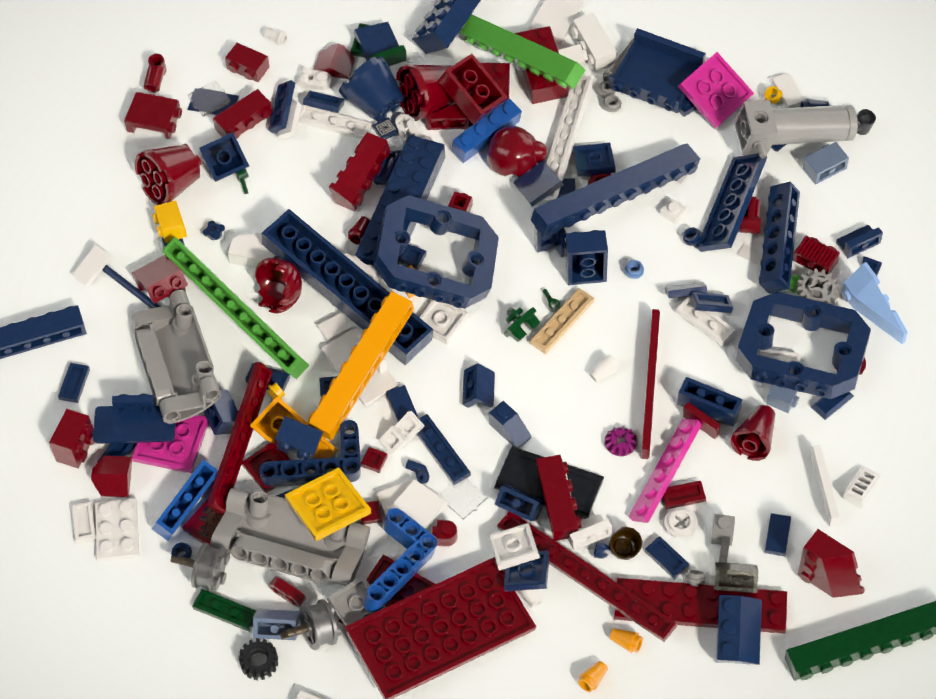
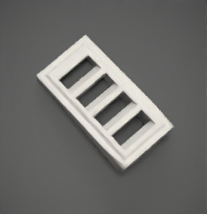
M862 465L845 490L843 499L862 508L881 474ZM863 473L873 477V480L864 476ZM860 478L869 482L870 484L868 485L860 481ZM856 484L866 488V490L856 486ZM853 489L862 493V495L854 492Z

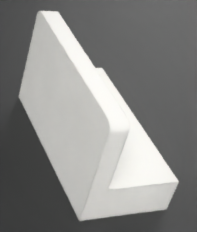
M599 513L582 520V528L570 534L568 541L574 551L611 536L612 525L609 519L605 520L603 515Z

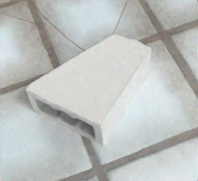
M261 233L233 237L231 244H228L226 249V255L229 257L230 264L256 268L266 258H277L262 245Z

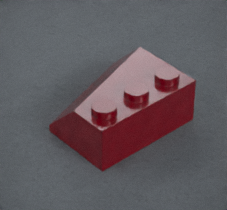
M817 529L803 547L798 570L800 578L804 582L816 586L832 598L860 595L865 592L864 587L860 585L862 581L861 575L856 572L858 563L854 551L820 529Z

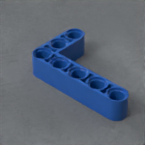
M398 508L388 510L383 522V529L407 550L368 588L363 600V606L369 612L379 611L432 558L437 547V538Z

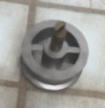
M203 543L198 550L195 560L182 556H171L170 562L193 568L191 574V586L197 589L201 586L208 588L209 592L215 593L220 584L224 585L227 573H225V568L229 563L230 553L224 547L215 549L211 548L208 543Z
M320 599L311 606L307 604L301 605L299 609L301 626L279 633L281 640L303 634L307 644L314 651L327 643L335 645L338 636L341 635V630L335 621V611L332 603H327L324 599Z

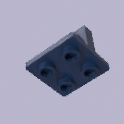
M534 226V247L537 253L556 247L560 257H565V228L559 230L556 234H549L543 237Z

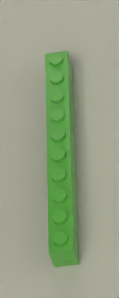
M174 237L162 250L169 259L289 375L297 380L310 366L180 240Z

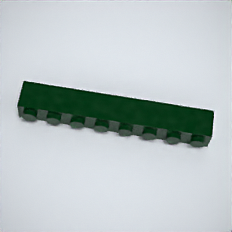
M936 601L787 649L784 659L794 681L799 679L804 681L810 679L814 674L820 672L821 674H826L835 667H847L854 661L860 659L865 661L872 658L875 654H886L896 647H907L913 644L914 641L920 639L926 641L936 634Z

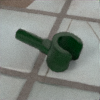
M244 169L236 174L237 180L241 183L246 195L249 192L245 179L249 177V174Z
M543 289L542 292L549 303L548 310L553 312V307L551 306L553 304L559 309L560 301L552 298L547 289Z

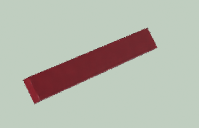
M652 309L641 459H648L650 457L660 321L659 309Z
M255 362L207 502V506L219 515H224L226 512L229 491L231 488H234L253 432L250 425L258 417L273 373L261 362Z

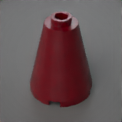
M759 405L733 432L730 443L735 452L740 456L744 454L748 456V460L760 461L765 459L770 453L776 417L775 411L770 406Z

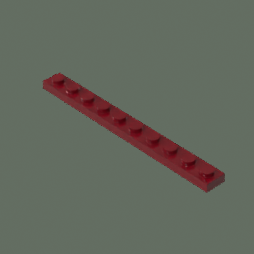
M508 511L497 524V528L500 531H504L528 522ZM529 523L537 550L549 551V564L661 641L665 642L676 629L677 623Z

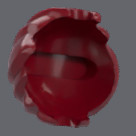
M266 258L256 266L254 274L260 286L258 294L262 297L258 306L270 308L268 312L275 314L289 310L297 302L302 291V279L296 266L278 258Z

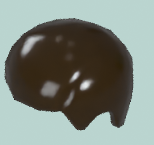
M625 526L612 534L609 541V549L611 554L617 559L630 560L640 552L643 540L637 530Z

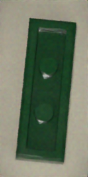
M201 589L192 606L193 610L250 632L253 627V617L256 610L207 590Z

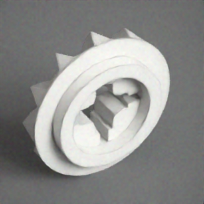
M674 508L665 516L664 527L667 529L668 534H672L674 538L682 537L684 539L687 536H692L695 530H697V517L688 508ZM677 520H679L680 522L685 521V527H682L681 525L676 527Z

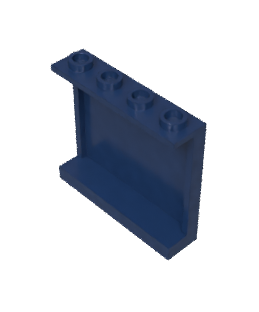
M637 28L634 33V41L614 76H609V88L678 114L687 98L678 86L705 62L706 53Z

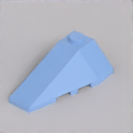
M865 262L844 282L841 292L842 297L846 302H849L853 309L903 344L906 342L908 331L895 310H891L887 293L882 294L878 287V284H880L878 277L867 262Z

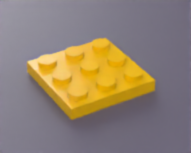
M339 467L285 494V500L315 541L371 514L368 504Z

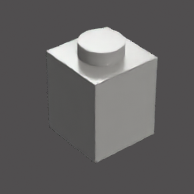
M714 514L711 544L721 545L722 536H728L730 538L729 546H732L735 516Z

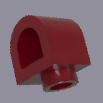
M437 520V526H432V535L437 538V546H452L456 543L458 532L454 522L450 520Z

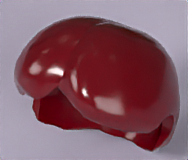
M507 126L496 131L491 137L487 152V162L493 172L505 177L512 174L519 178L536 166L537 163L545 160L548 150L544 143L536 140L527 130L519 126Z

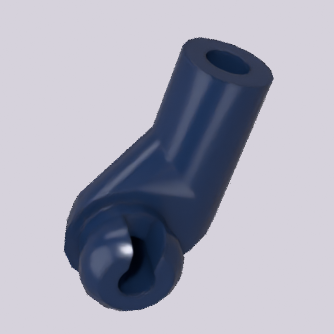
M408 459L405 469L415 472L419 483H427L430 479L427 466Z

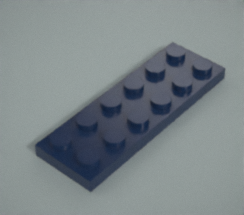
M759 153L732 158L702 232V240L697 244V249L700 252L732 248L768 157L760 158Z

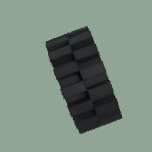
M256 638V642H253L251 639L249 640V645L245 643L243 649L239 651L240 667L244 675L247 674L249 679L253 677L254 680L258 681V677H261V680H265L266 675L270 678L272 676L271 672H276V666L278 667L279 665L277 651L271 642L267 643V639H263L262 642L259 638ZM256 653H263L267 656V660L263 665L255 666L250 662L251 657Z

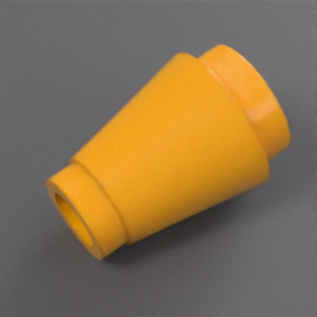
M614 628L610 634L611 641L630 653H638L643 643V637L637 632Z
M598 661L581 673L578 679L579 686L586 692L596 690L608 670L607 665L602 661Z

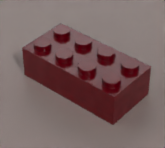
M550 26L514 33L559 54ZM526 68V70L522 69L532 104L568 97L569 87H566V89L556 84L557 81L555 80L549 82L542 77V74L537 76L531 73L529 68Z

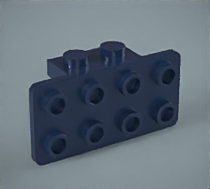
M146 393L139 395L120 394L119 396H112L113 406H98L95 408L93 441L96 444L172 442L175 440L176 423L168 424L164 422L160 408L156 406L153 395Z

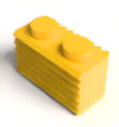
M176 200L154 206L153 220L155 225L159 224V226H156L159 237L163 236L165 243L170 242L174 237L178 240L187 237L185 225Z

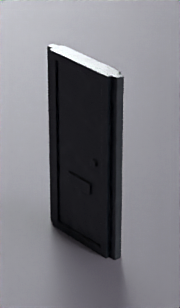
M512 446L495 482L494 489L500 491L502 485L509 484L544 500L536 459L543 458L544 456ZM567 464L569 472L567 478L571 479L573 492H570L571 498L575 497L577 510H574L575 516L587 519L603 484L604 476Z

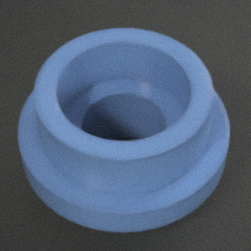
M631 260L625 266V274L631 279H638L644 274V266L638 260Z

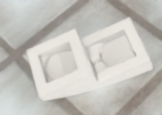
M408 411L395 426H391L379 441L393 455L406 445L424 427V424L412 411Z

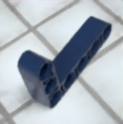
M345 420L340 425L341 457L265 462L260 466L259 470L262 484L272 487L305 485L328 473L326 470L338 467L350 482L357 481L361 476L358 424L353 420ZM351 430L354 433L346 434L345 432ZM347 449L355 450L353 453L346 452ZM350 467H353V468H355L356 470L353 471V472H350V471H348L347 469L350 468ZM307 470L315 471L313 474L306 473ZM287 471L294 472L293 475H286L285 473ZM267 472L274 473L272 476L264 475Z

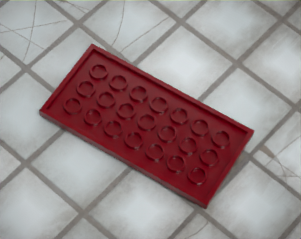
M495 557L345 626L344 630L383 699H394L536 630L537 626L516 591H505V573L503 570L499 571Z

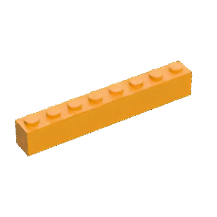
M391 291L388 297L386 296L383 299L381 309L373 315L369 328L364 329L362 332L361 340L358 345H354L348 361L343 362L338 377L331 381L329 391L319 401V407L310 414L308 419L309 426L322 431V436L332 441L339 431L340 425L349 415L414 311L413 301Z

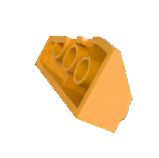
M277 396L250 427L265 440L275 443V438L284 416L309 426V423ZM322 436L313 459L332 458L338 449Z

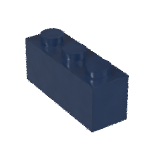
M686 377L678 392L677 405L684 407L689 402L712 419L734 427L741 413L743 399Z

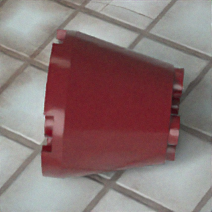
M409 64L398 69L396 80L399 81V88L404 96V100L400 105L405 114L411 116L414 121H419L454 102L438 82L445 70L452 67L451 65Z
M185 143L177 146L149 149L137 154L135 158L136 175L140 174L144 184L142 190L154 204L161 205L173 201L200 178L199 166L202 162L200 157L195 155Z

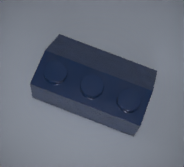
M719 595L716 663L760 665L762 600L744 596Z

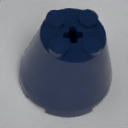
M382 56L379 59L373 57L353 71L354 74L349 78V82L344 81L339 88V93L344 99L377 122L386 119L389 112L395 113L401 108L400 103L404 100V96L393 73Z

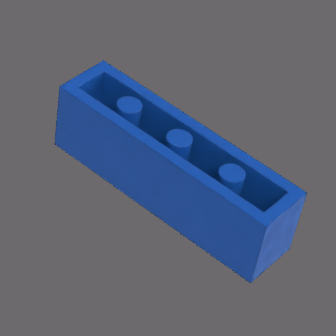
M509 98L453 139L451 151L464 164L489 145L490 139L496 131L503 127L515 126L519 123L522 110Z
M203 459L156 521L152 530L169 541L215 480L218 470Z

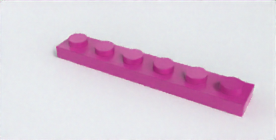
M681 420L628 516L632 521L649 523L702 426L699 420Z

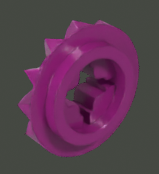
M624 426L621 428L614 427L611 431L607 432L605 447L615 456L630 455L637 447L636 434ZM625 437V443L620 442L617 444V438Z

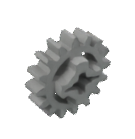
M815 268L814 273L807 270L806 275H801L797 283L796 293L800 294L799 297L835 304L840 294V284H837V278H831V272L825 274V269H823L820 273Z

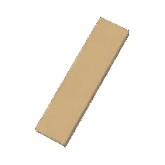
M578 288L530 340V345L546 355L594 302V297Z

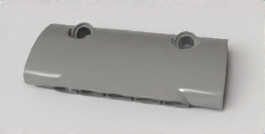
M184 290L172 292L169 297L170 305L136 311L131 316L135 329L137 348L152 395L154 396L156 406L160 408L164 422L168 424L180 422L198 415L221 397V392L214 375V365L194 308L190 305L187 293Z
M231 488L227 497L226 512L212 535L210 547L215 549L224 547L237 560L323 584L330 581L347 586L356 577L367 546L371 527L353 522L315 541L285 498L267 494L263 491H256L250 494L246 491Z

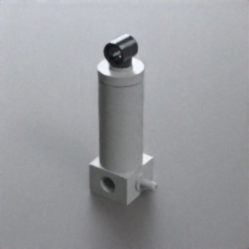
M770 100L744 101L734 125L742 155L759 153L760 158H765L772 145L853 141L856 134L867 135L876 121V115L869 109H862L856 114L855 108L852 105L772 109Z

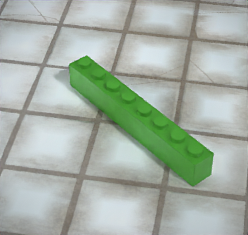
M473 14L470 15L460 32L465 37V41L470 45L474 46V44H477V47L485 52L490 50V53L498 58L503 56V59L511 64L516 62V65L524 70L529 68V71L537 76L542 74V77L549 82L555 80L557 81L556 84L565 89L566 87L575 89L586 71L578 62Z

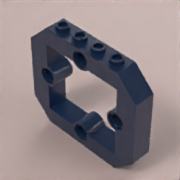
M408 195L387 205L382 215L373 267L389 288L465 309L485 299L492 288L499 237L483 216ZM404 219L429 226L430 230L436 235H444L447 232L475 239L474 250L468 253L461 266L463 273L469 277V284L444 278L437 272L431 271L426 273L398 265V256L405 253L411 241L410 234L403 230Z
M775 292L753 301L738 344L736 361L751 380L832 399L856 388L869 343L871 328L856 310L782 292ZM771 316L799 322L807 331H817L819 328L848 334L846 342H838L834 346L832 365L838 369L837 374L805 367L798 361L785 362L760 356V350H768L773 346L775 329L769 324Z

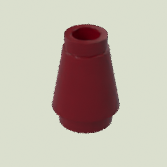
M365 216L360 217L348 231V239L353 244H360L370 222L369 218Z

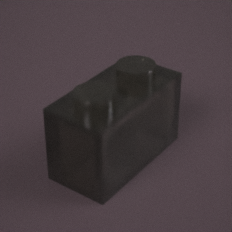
M715 562L714 590L757 593L758 565Z

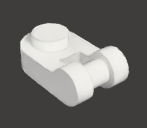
M309 67L301 68V77L297 81L299 87L320 91L328 90L331 87L332 77L328 72L312 70Z

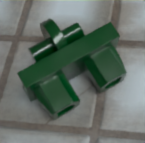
M510 307L507 310L508 317L505 321L508 324L512 321L514 323L503 334L506 337L511 336L517 342L522 340L527 335L521 328L524 323L531 331L540 324L539 319L535 315L537 310L532 307L520 316L523 312L522 308L519 307L515 310Z

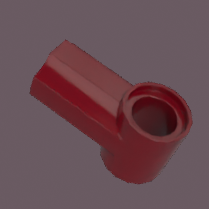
M159 53L152 54L148 58L149 66L143 88L150 93L160 91L163 76L167 72L165 59Z
M752 196L740 225V233L760 234V199Z

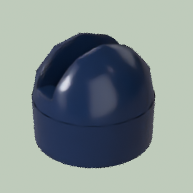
M597 541L594 549V558H606L609 554L605 553V550H610L609 546L604 542Z

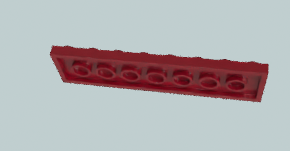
M617 578L618 584L672 619L677 625L717 628L719 595L744 596L762 600L761 632L786 633L788 591L703 584L692 586L689 583ZM616 609L614 610V620L632 621Z

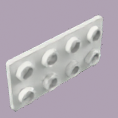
M355 329L348 331L322 347V352L339 373L343 362H347L350 358L354 345H358L361 340L362 333L358 334ZM385 358L359 397L365 406L386 394V391L398 386L397 381L387 370Z

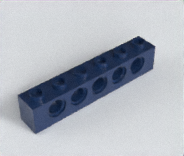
M791 181L771 186L768 196V211L766 212L767 219L766 227L764 228L765 237L762 245L763 254L760 262L761 271L758 280L760 286L769 294L790 289L800 191Z

